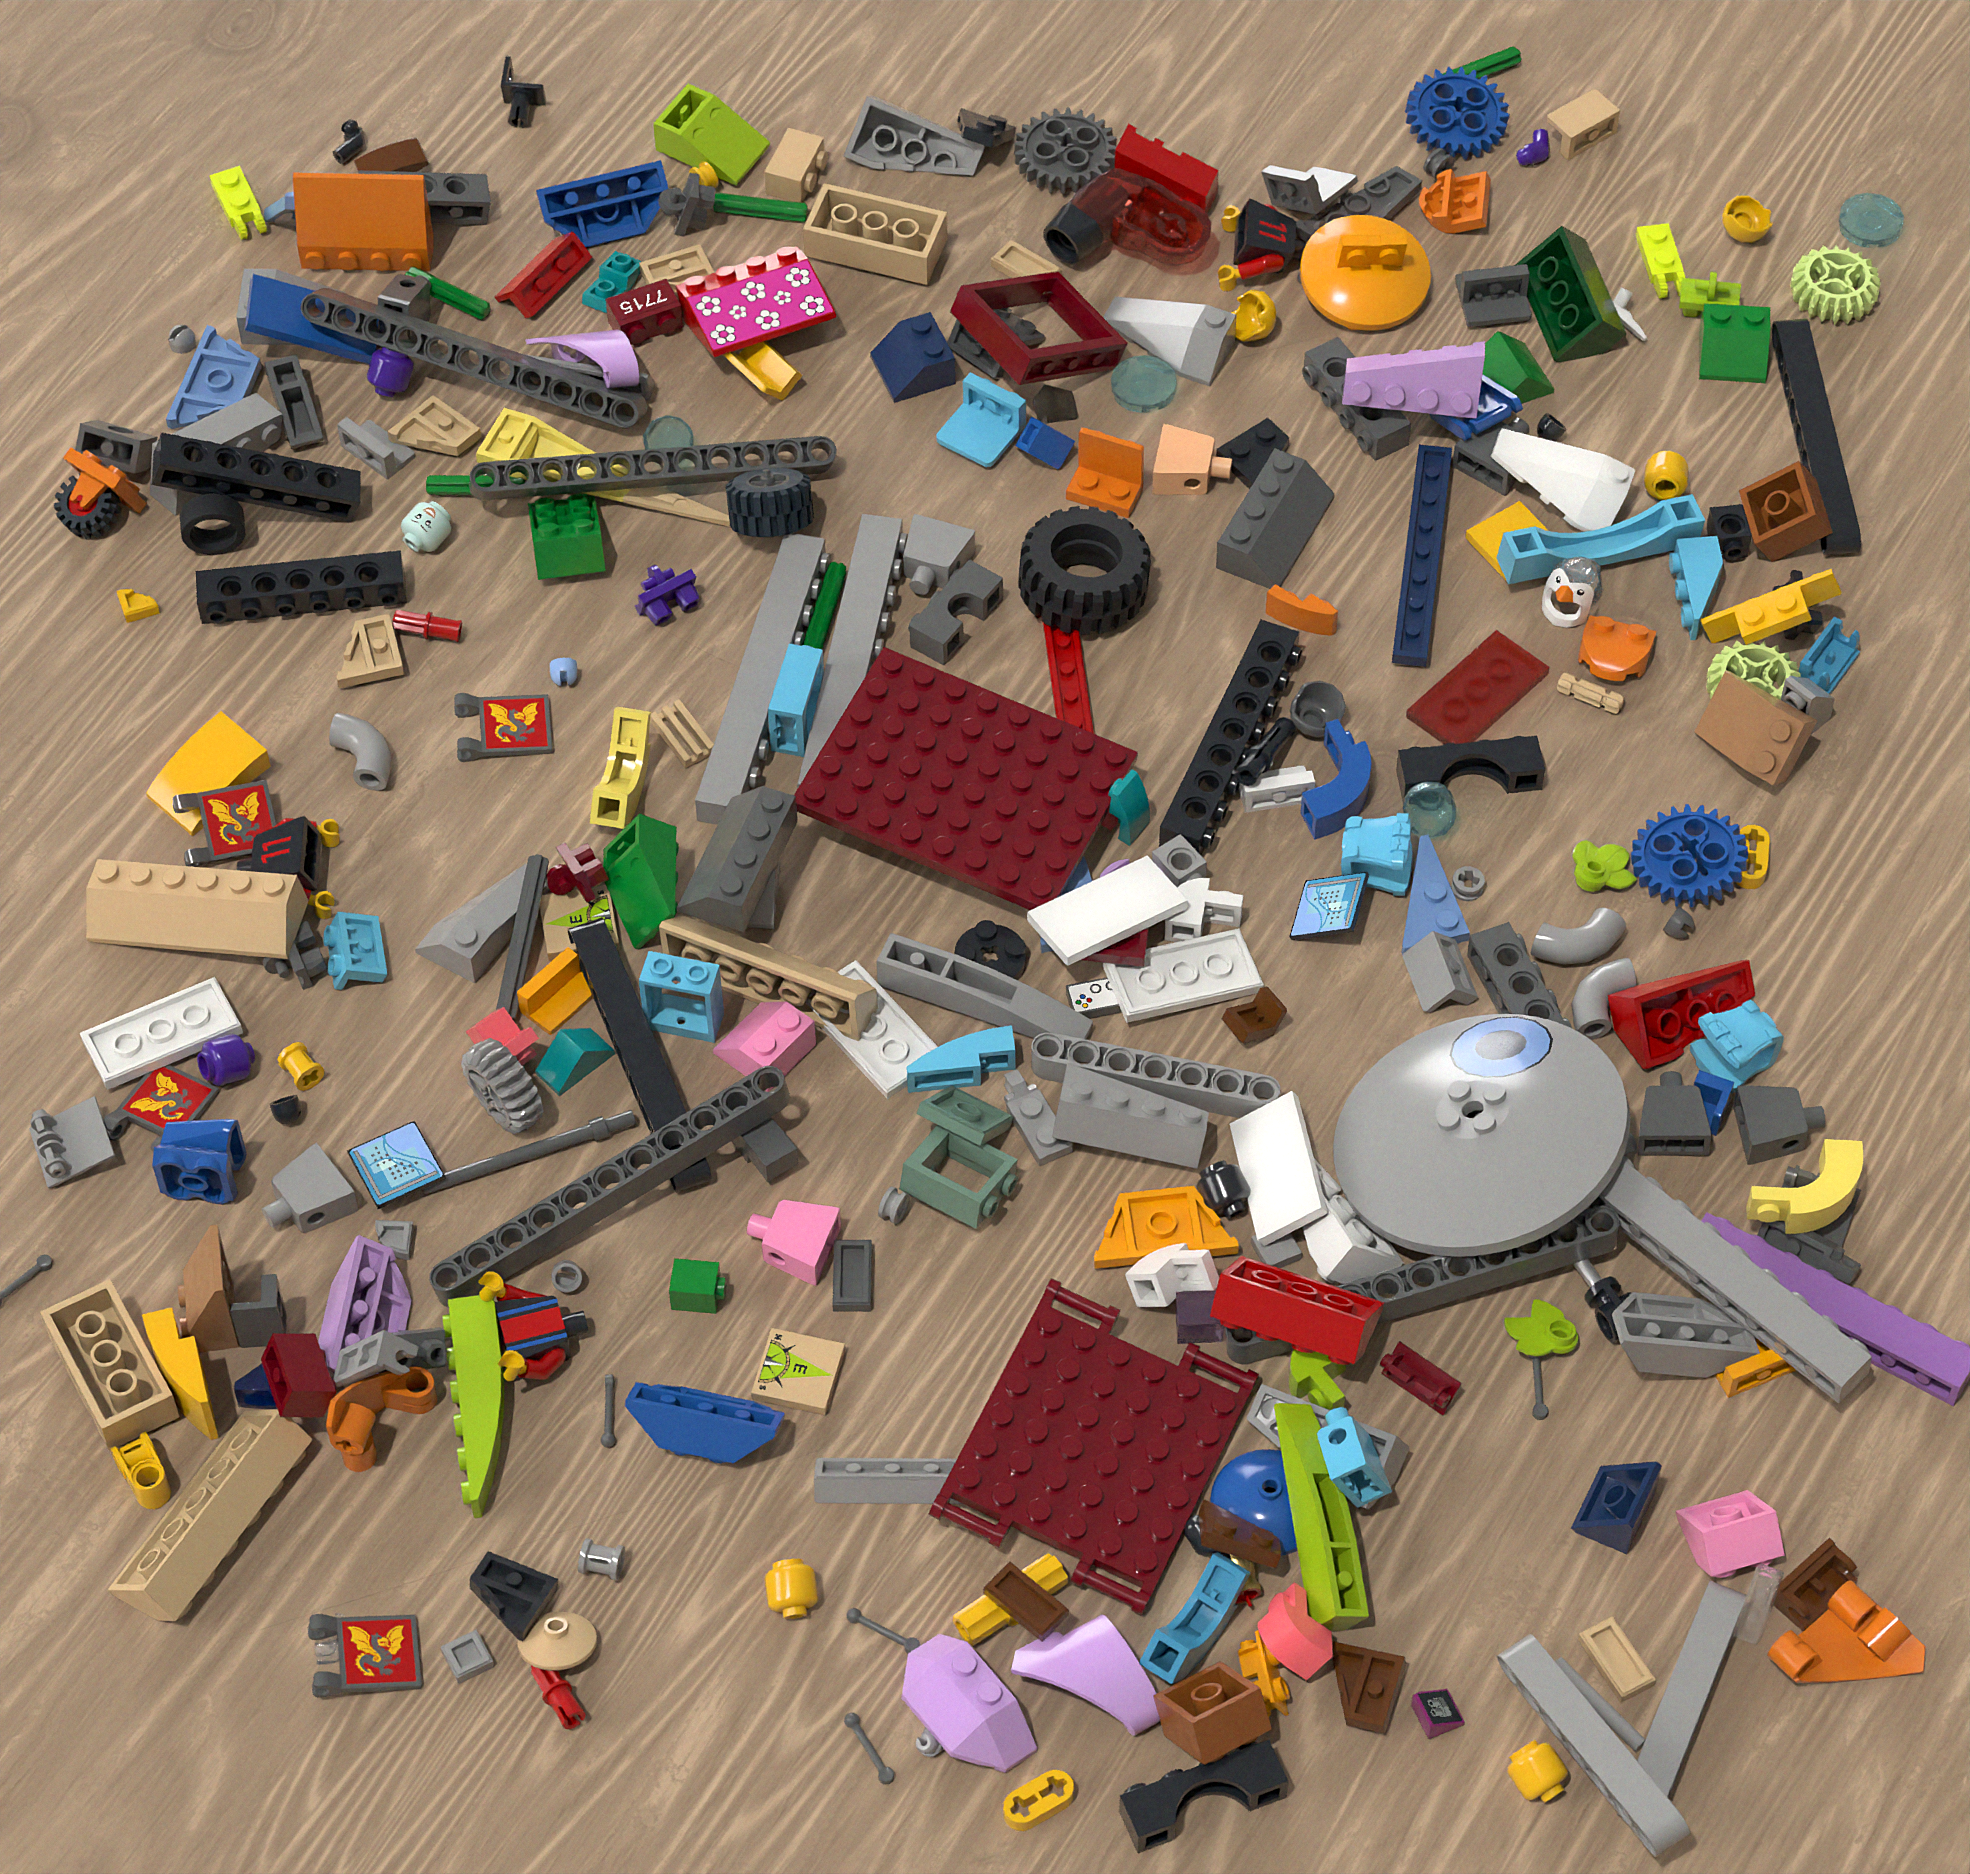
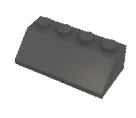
M1274 449L1217 542L1216 568L1269 589L1275 584L1281 587L1334 499L1335 493L1306 460Z
M761 786L732 797L677 906V912L744 932L798 822L796 796Z

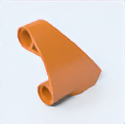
M409 1367L410 1371L402 1375H397L390 1371L379 1373L348 1386L330 1401L326 1422L329 1440L333 1447L341 1451L344 1465L349 1470L363 1472L375 1464L377 1452L371 1430L376 1418L375 1415L384 1407L413 1414L428 1413L435 1407L438 1396L433 1375L428 1370L422 1367ZM419 1387H420V1388H426V1389H424L423 1391L418 1392V1393L411 1392V1391H413L414 1389L419 1388Z
M1850 1580L1834 1593L1827 1605L1829 1609L1799 1635L1792 1630L1787 1631L1772 1645L1767 1654L1794 1682L1824 1683L1924 1673L1926 1647L1894 1614L1885 1607L1882 1609L1860 1587Z

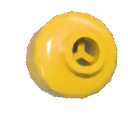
M1660 451L1648 459L1644 472V485L1649 495L1658 500H1667L1680 497L1685 492L1688 485L1689 470L1684 457L1673 451Z
M786 1559L773 1563V1569L768 1571L764 1577L768 1607L774 1612L783 1613L784 1619H796L807 1616L806 1609L813 1607L819 1598L814 1569L809 1565H805L803 1559Z
M1535 1739L1509 1757L1512 1763L1508 1767V1775L1526 1800H1534L1541 1797L1545 1803L1564 1790L1560 1782L1567 1777L1568 1770L1550 1743L1538 1744Z

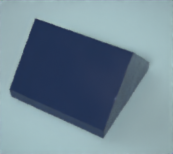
M1658 1461L1600 1466L1571 1529L1579 1535L1627 1555L1656 1493L1662 1466Z

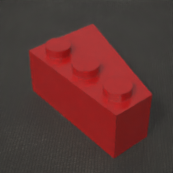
M1128 124L1115 149L1114 191L1121 186L1131 200L1205 219L1218 193L1219 170L1183 151L1181 155H1178L1162 147L1163 141L1157 138L1151 141L1135 133L1137 128Z

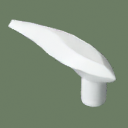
M1621 287L1613 303L1622 324L1635 336L1646 341L1647 337L1643 330L1634 321L1631 313L1625 309L1633 293Z

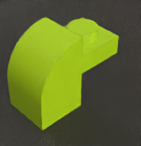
M1294 1349L1291 1355L1289 1389L1292 1396L1301 1399L1308 1395L1310 1403L1328 1410L1339 1407L1344 1408L1345 1395L1332 1379L1344 1373L1346 1365L1336 1364L1328 1359V1355L1316 1351L1304 1353Z

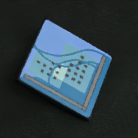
M1368 872L1305 880L1289 938L1291 940L1354 932L1369 878Z
M415 1120L347 1150V1154L377 1209L446 1179Z

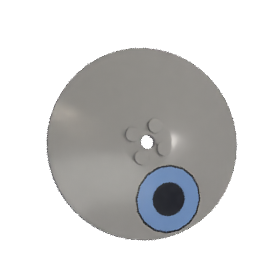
M1492 1014L1463 1018L1434 1027L1407 1040L1381 1058L1362 1077L1346 1100L1335 1129L1333 1158L1336 1175L1346 1200L1357 1216L1374 1232L1395 1244L1418 1252L1439 1256L1462 1257L1498 1253L1523 1246L1556 1231L1583 1212L1601 1194L1617 1171L1626 1150L1630 1130L1629 1103L1623 1082L1612 1061L1597 1044L1576 1030L1552 1020L1520 1014ZM1472 1111H1483L1482 1113L1477 1114L1474 1118L1466 1117L1467 1114Z

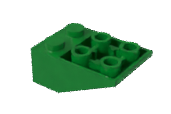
M576 493L565 499L554 500L550 497H544L535 500L534 503H528L538 580L606 571L595 496Z
M640 813L603 849V868L609 879L605 882L633 947L638 950L649 939L656 936L662 921L674 918L677 913L678 903L675 901L676 885L678 882L676 856L679 850V844L676 842V826Z

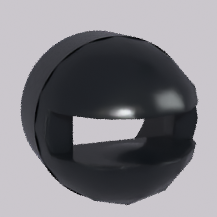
M1545 413L1537 425L1539 437L1550 441L1558 440L1567 430L1559 420L1549 413Z
M298 1095L283 1097L269 1104L272 1115L281 1124H292L301 1114V1104Z

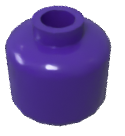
M383 347L372 354L367 372V380L376 387V393L394 397L395 392H404L409 387L414 362L406 354Z
M229 1034L205 1042L201 1052L197 1055V1062L200 1073L205 1080H210L213 1084L222 1086L247 1078L251 1071V1064L255 1062V1054L250 1043H245L236 1034Z

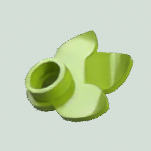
M1584 840L1579 842L1574 848L1572 858L1576 863L1574 875L1576 877L1575 881L1580 888L1595 892L1602 889L1604 885L1623 889L1636 882L1637 878L1625 869L1630 856L1624 847L1607 844L1599 849L1590 841Z
M1534 1299L1531 1307V1317H1506L1504 1319V1325L1508 1334L1515 1340H1519L1516 1349L1524 1354L1531 1356H1544L1550 1352L1563 1354L1573 1351L1577 1346L1578 1334L1574 1324L1564 1318L1561 1310L1545 1301Z

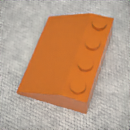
M293 173L297 247L301 269L409 271L410 267H416L422 271L431 270L434 237L424 175Z

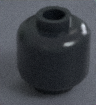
M1223 1160L1208 1166L1199 1173L1201 1179L1197 1182V1191L1203 1197L1205 1205L1211 1208L1217 1215L1224 1214L1226 1219H1229L1246 1209L1244 1203L1251 1194V1188L1238 1165L1227 1164Z

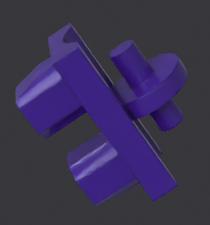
M657 565L649 567L647 569L649 579L641 582V586L646 592L638 595L639 604L635 605V609L639 616L646 613L648 618L657 626L672 616L667 602L676 599L682 611H687L697 606L700 598L694 586L697 577L693 570L690 569L675 577L672 568L662 572Z

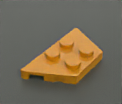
M1194 1186L1119 1193L1112 1218L1108 1220L1099 1250L1094 1255V1268L1135 1265L1140 1259L1158 1249L1186 1243L1189 1250H1209L1211 1256L1238 1254L1239 1245L1237 1239L1234 1236L1230 1237L1220 1225L1221 1219L1211 1208L1205 1205L1203 1197Z

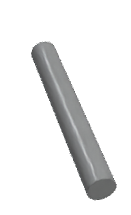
M1562 1657L1558 1658L1555 1662L1605 1723L1635 1752H1638L1643 1747L1646 1739Z

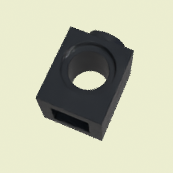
M1743 504L1710 507L1706 531L1708 536L1718 537L1722 559L1735 560L1748 557L1752 534Z

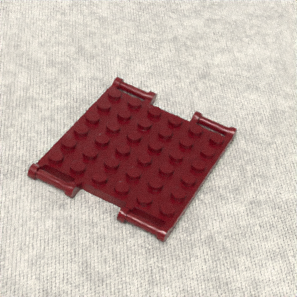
M1051 1278L945 1483L930 1508L929 1516L938 1520L943 1517L989 1539V1544L997 1548L1001 1547L1011 1527L1081 1559L1072 1575L1071 1583L1080 1587L1085 1584L1132 1606L1131 1611L1142 1616L1184 1531L1185 1523L1191 1517L1251 1395L1259 1373L1250 1369L1245 1372L1200 1351V1346L1189 1342L1179 1365L1173 1364L1110 1334L1119 1317L1120 1309L1111 1305L1108 1308L1061 1287V1282ZM1054 1301L1101 1321L1099 1328H1095L1052 1308ZM1194 1364L1241 1386L1238 1393L1191 1372L1192 1365ZM951 1499L956 1500L999 1522L997 1525L992 1524L949 1502ZM1094 1565L1141 1587V1589L1137 1592L1090 1569Z

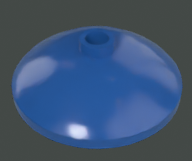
M1273 1449L1255 1450L1231 1460L1217 1475L1211 1490L1210 1502L1279 1537L1281 1556L1298 1551L1281 1451ZM1273 1487L1276 1491L1274 1493H1267L1263 1489Z

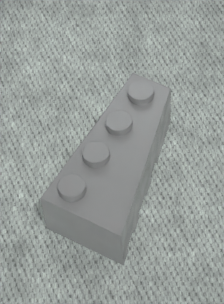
M254 393L173 434L264 452L281 438L282 413L260 395ZM156 441L152 443L150 495L177 516L188 501L202 494L152 485L153 453L158 442Z

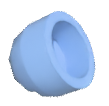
M557 658L550 662V676L555 684L561 686V682L567 681L568 686L575 682L578 669L577 662L574 659Z

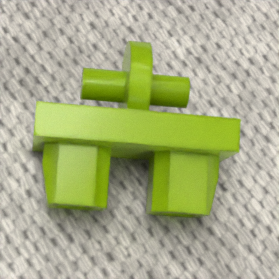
M1710 271L1709 280L1682 277L1679 308L1683 309L1685 317L1696 318L1701 315L1704 303L1740 305L1741 284L1716 281L1717 272Z

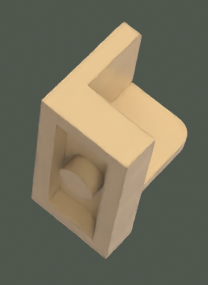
M1593 89L1548 114L1547 122L1562 134L1560 154L1567 160H1570L1616 134L1620 110L1597 89Z

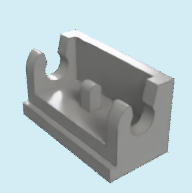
M382 1330L340 1350L333 1378L336 1387L344 1386L347 1388L385 1369L397 1375L405 1374L410 1371L409 1368L405 1365H400L397 1361L405 1357H416L418 1346L386 1330Z

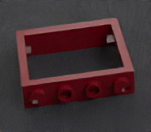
M1059 271L961 285L950 310V313L1018 385L1117 369L1128 344ZM1047 302L1083 341L1029 349L993 310Z

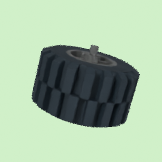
M787 468L759 469L741 474L726 484L730 528L734 532L752 537H776L797 532L813 522L810 477L801 471Z

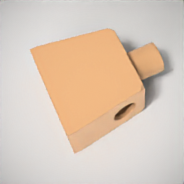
M1163 424L1153 470L1152 494L1204 495L1208 491L1211 476L1230 479L1232 459L1214 456L1215 439L1212 436Z

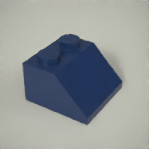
M931 312L899 321L870 352V358L894 403L956 384L955 357Z

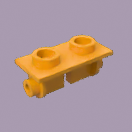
M1259 1630L1255 1631L1257 1642L1254 1640L1242 1641L1237 1652L1243 1677L1251 1679L1258 1676V1680L1252 1683L1261 1688L1268 1717L1271 1715V1710L1275 1708L1287 1716L1289 1713L1286 1700L1290 1699V1693L1286 1681L1279 1673L1278 1664L1281 1662L1269 1651L1260 1636Z

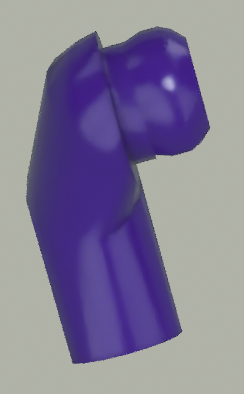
M1545 129L1535 130L1533 132V142L1517 151L1516 157L1520 165L1526 166L1529 163L1533 165L1544 161L1548 157V131Z

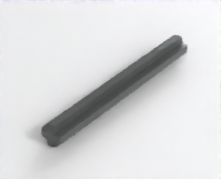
M539 854L529 856L496 1006V1010L504 1007L513 1020L517 1017L519 1008L517 991L524 984L549 860Z

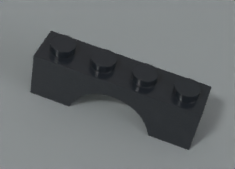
M1515 736L1508 739H1483L1477 742L1446 743L1440 746L1410 747L1398 750L1396 773L1404 805L1438 801L1444 786L1451 780L1463 775L1488 777L1501 785L1507 794L1542 790L1545 766L1538 736Z
M1269 1739L1260 1743L1254 1741L1250 1744L1241 1745L1235 1752L1223 1756L1218 1761L1208 1762L1205 1765L1200 1762L1198 1766L1185 1771L1175 1769L1166 1773L1161 1780L1148 1785L1138 1783L1130 1786L1119 1796V1813L1138 1854L1175 1840L1177 1819L1182 1810L1192 1801L1209 1795L1226 1796L1236 1800L1250 1812L1287 1798L1288 1779Z

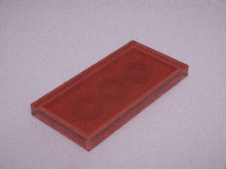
M1495 630L1406 711V718L1442 744L1474 742L1549 674V666L1498 630Z

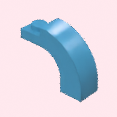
M1214 1553L1190 1598L1178 1615L1169 1624L1157 1628L1139 1661L1140 1665L1170 1684L1185 1678L1201 1662L1226 1627L1238 1606L1235 1602L1251 1572L1222 1554Z

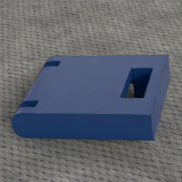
M1482 374L1476 418L1438 414L1429 415L1432 420L1466 441L1471 438L1472 432L1477 435L1510 417L1511 411L1518 413L1523 410L1520 399L1515 394Z

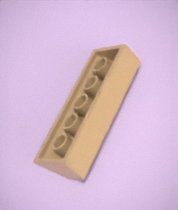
M97 859L86 887V938L88 942L288 959L309 900L297 875Z
M681 915L664 920L659 926L663 954L719 964L722 990L759 1004L761 1002L787 1001L813 1019L816 1026L824 1028V1025H827L805 1003L812 989L818 990L816 994L809 998L812 1008L818 1014L828 1018L845 1037L859 1041L861 1032H865L871 1021L872 1013H876L878 1009L876 988L866 981L845 977L831 968H822L808 963L797 955L790 956L774 950L765 943L758 944L744 939L736 932H726L710 926L701 919L694 920ZM840 1009L849 1010V1013H843Z
M278 1409L244 1411L107 1591L157 1621H176L182 1618L192 1606L191 1600L199 1589L204 1588L212 1581L216 1573L214 1570L221 1560L228 1557L238 1546L237 1539L245 1528L250 1527L258 1520L261 1515L260 1509L267 1499L273 1497L284 1484L282 1479L288 1471L304 1459L306 1455L305 1449L313 1439L290 1417H280Z

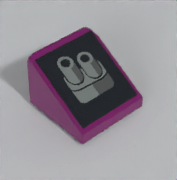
M1448 1689L1423 1691L1413 1694L1411 1707L1428 1739L1465 1725Z

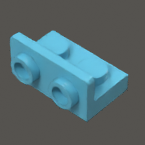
M337 912L331 924L326 926L323 935L324 945L328 947L329 951L328 974L333 978L334 989L342 990L348 979L383 983L387 976V968L379 917Z

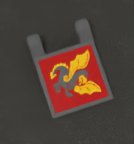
M457 693L455 695V715L459 718H465L479 713L481 741L469 737L458 739L457 758L459 761L469 762L485 756L552 754L548 694L477 697L467 693Z
M267 780L199 793L175 795L172 800L173 810L177 814L198 808L200 810L208 847L193 848L185 851L184 861L185 865L189 867H198L215 861L252 855L253 839L255 836L272 829L276 825Z
M170 1065L149 1072L143 1076L120 1106L103 1119L109 1138L112 1141H117L121 1137L128 1121H131L160 1135L151 1145V1150L154 1152V1147L161 1143L166 1122L198 1120L218 1095L219 1088Z
M313 1614L310 1616L308 1636L311 1640H322L337 1635L340 1674L328 1671H319L314 1674L312 1693L315 1697H328L343 1692L421 1689L416 1615L333 1617L325 1614Z

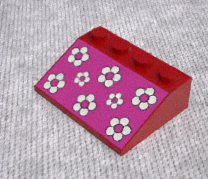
M797 246L783 247L774 254L765 257H752L746 263L734 267L724 266L717 269L715 273L706 276H693L686 279L684 283L675 285L678 300L681 304L683 321L713 357L837 318L836 312L809 259Z

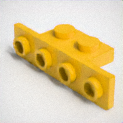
M1828 569L1790 585L1780 587L1767 594L1749 599L1731 608L1718 611L1700 620L1711 643H1717L1741 633L1745 644L1748 645L1812 620L1808 607L1836 597L1842 591L1832 569Z

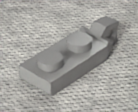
M1018 1069L1004 1074V1087L1008 1092V1095L1004 1096L1006 1111L1014 1118L1013 1123L1037 1164L1041 1166L1073 1152V1145L1070 1141L1052 1138L1056 1116L1041 1091L1037 1090L1035 1084L1027 1086Z

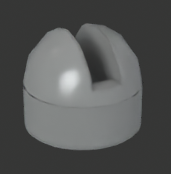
M180 324L170 330L168 340L172 351L184 354L195 348L196 340L191 328Z
M571 1260L558 1262L551 1272L552 1283L559 1291H574L582 1281L580 1267ZM561 1269L576 1273V1275L574 1278L570 1275L557 1272Z

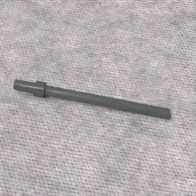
M632 1110L605 1119L603 1116L588 1120V1125L444 1173L445 1180L423 1189V1192L426 1195L592 1138L594 1141L607 1138L610 1132L636 1124Z

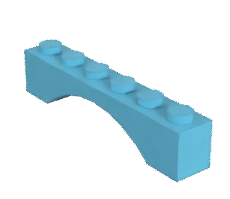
M1692 494L1662 500L1630 519L1593 531L1558 533L1546 531L1536 526L1503 533L1497 561L1507 583L1513 584L1550 576L1553 570L1557 568L1567 573L1674 551L1677 539L1700 537L1705 518Z

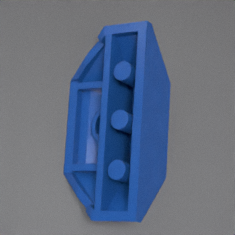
M660 160L538 189L536 194L544 223L562 235L574 232L587 248L645 234L660 209L658 203L660 194L664 190L669 189L662 161Z
M636 1382L625 1401V1407L658 1448L671 1450L672 1453L677 1455L691 1454L705 1457L715 1463H735L773 1439L782 1425L785 1416L784 1412L773 1410L755 1401L673 1385L657 1384L649 1386L646 1383Z

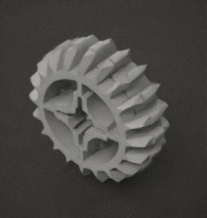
M491 1038L480 1041L470 1047L469 1051L462 1055L463 1074L468 1080L467 1084L474 1092L473 1095L477 1097L480 1105L485 1108L488 1115L495 1120L496 1124H500L504 1130L513 1134L527 1130L536 1124V1121L542 1117V1099L537 1093L538 1088L531 1080L532 1077L527 1074L524 1066L517 1060V1057L513 1056L509 1049L503 1046L501 1042Z

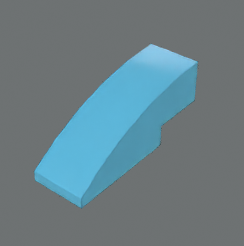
M1012 1025L968 1034L924 1054L906 1067L908 1093L942 1090L950 1086L956 1088L981 1086V1073L1015 1070V1044Z

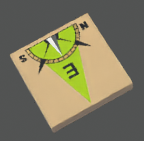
M606 885L592 888L596 898L587 903L578 889L572 890L565 895H556L554 893L542 895L540 913L548 961L555 959L567 947L577 951L575 943H570L568 928L601 917L607 925L616 949L620 950L611 896Z
M771 1328L751 1391V1398L753 1400L826 1415L845 1353V1343Z

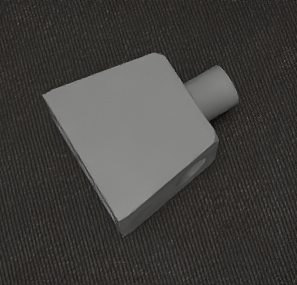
M914 514L903 557L904 575L911 579L909 584L911 590L917 594L925 595L928 593L931 585L944 588L948 584L952 573L956 569H961L974 556L975 530Z
M315 1143L272 1178L271 1183L276 1200L261 1209L266 1221L272 1228L291 1218L300 1232L308 1233L357 1212L358 1206L354 1190L320 1146Z

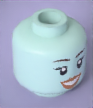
M433 501L416 504L401 522V529L405 535L403 537L404 543L416 552L420 549L426 552L435 551L451 532V524L449 522L451 517L441 505Z

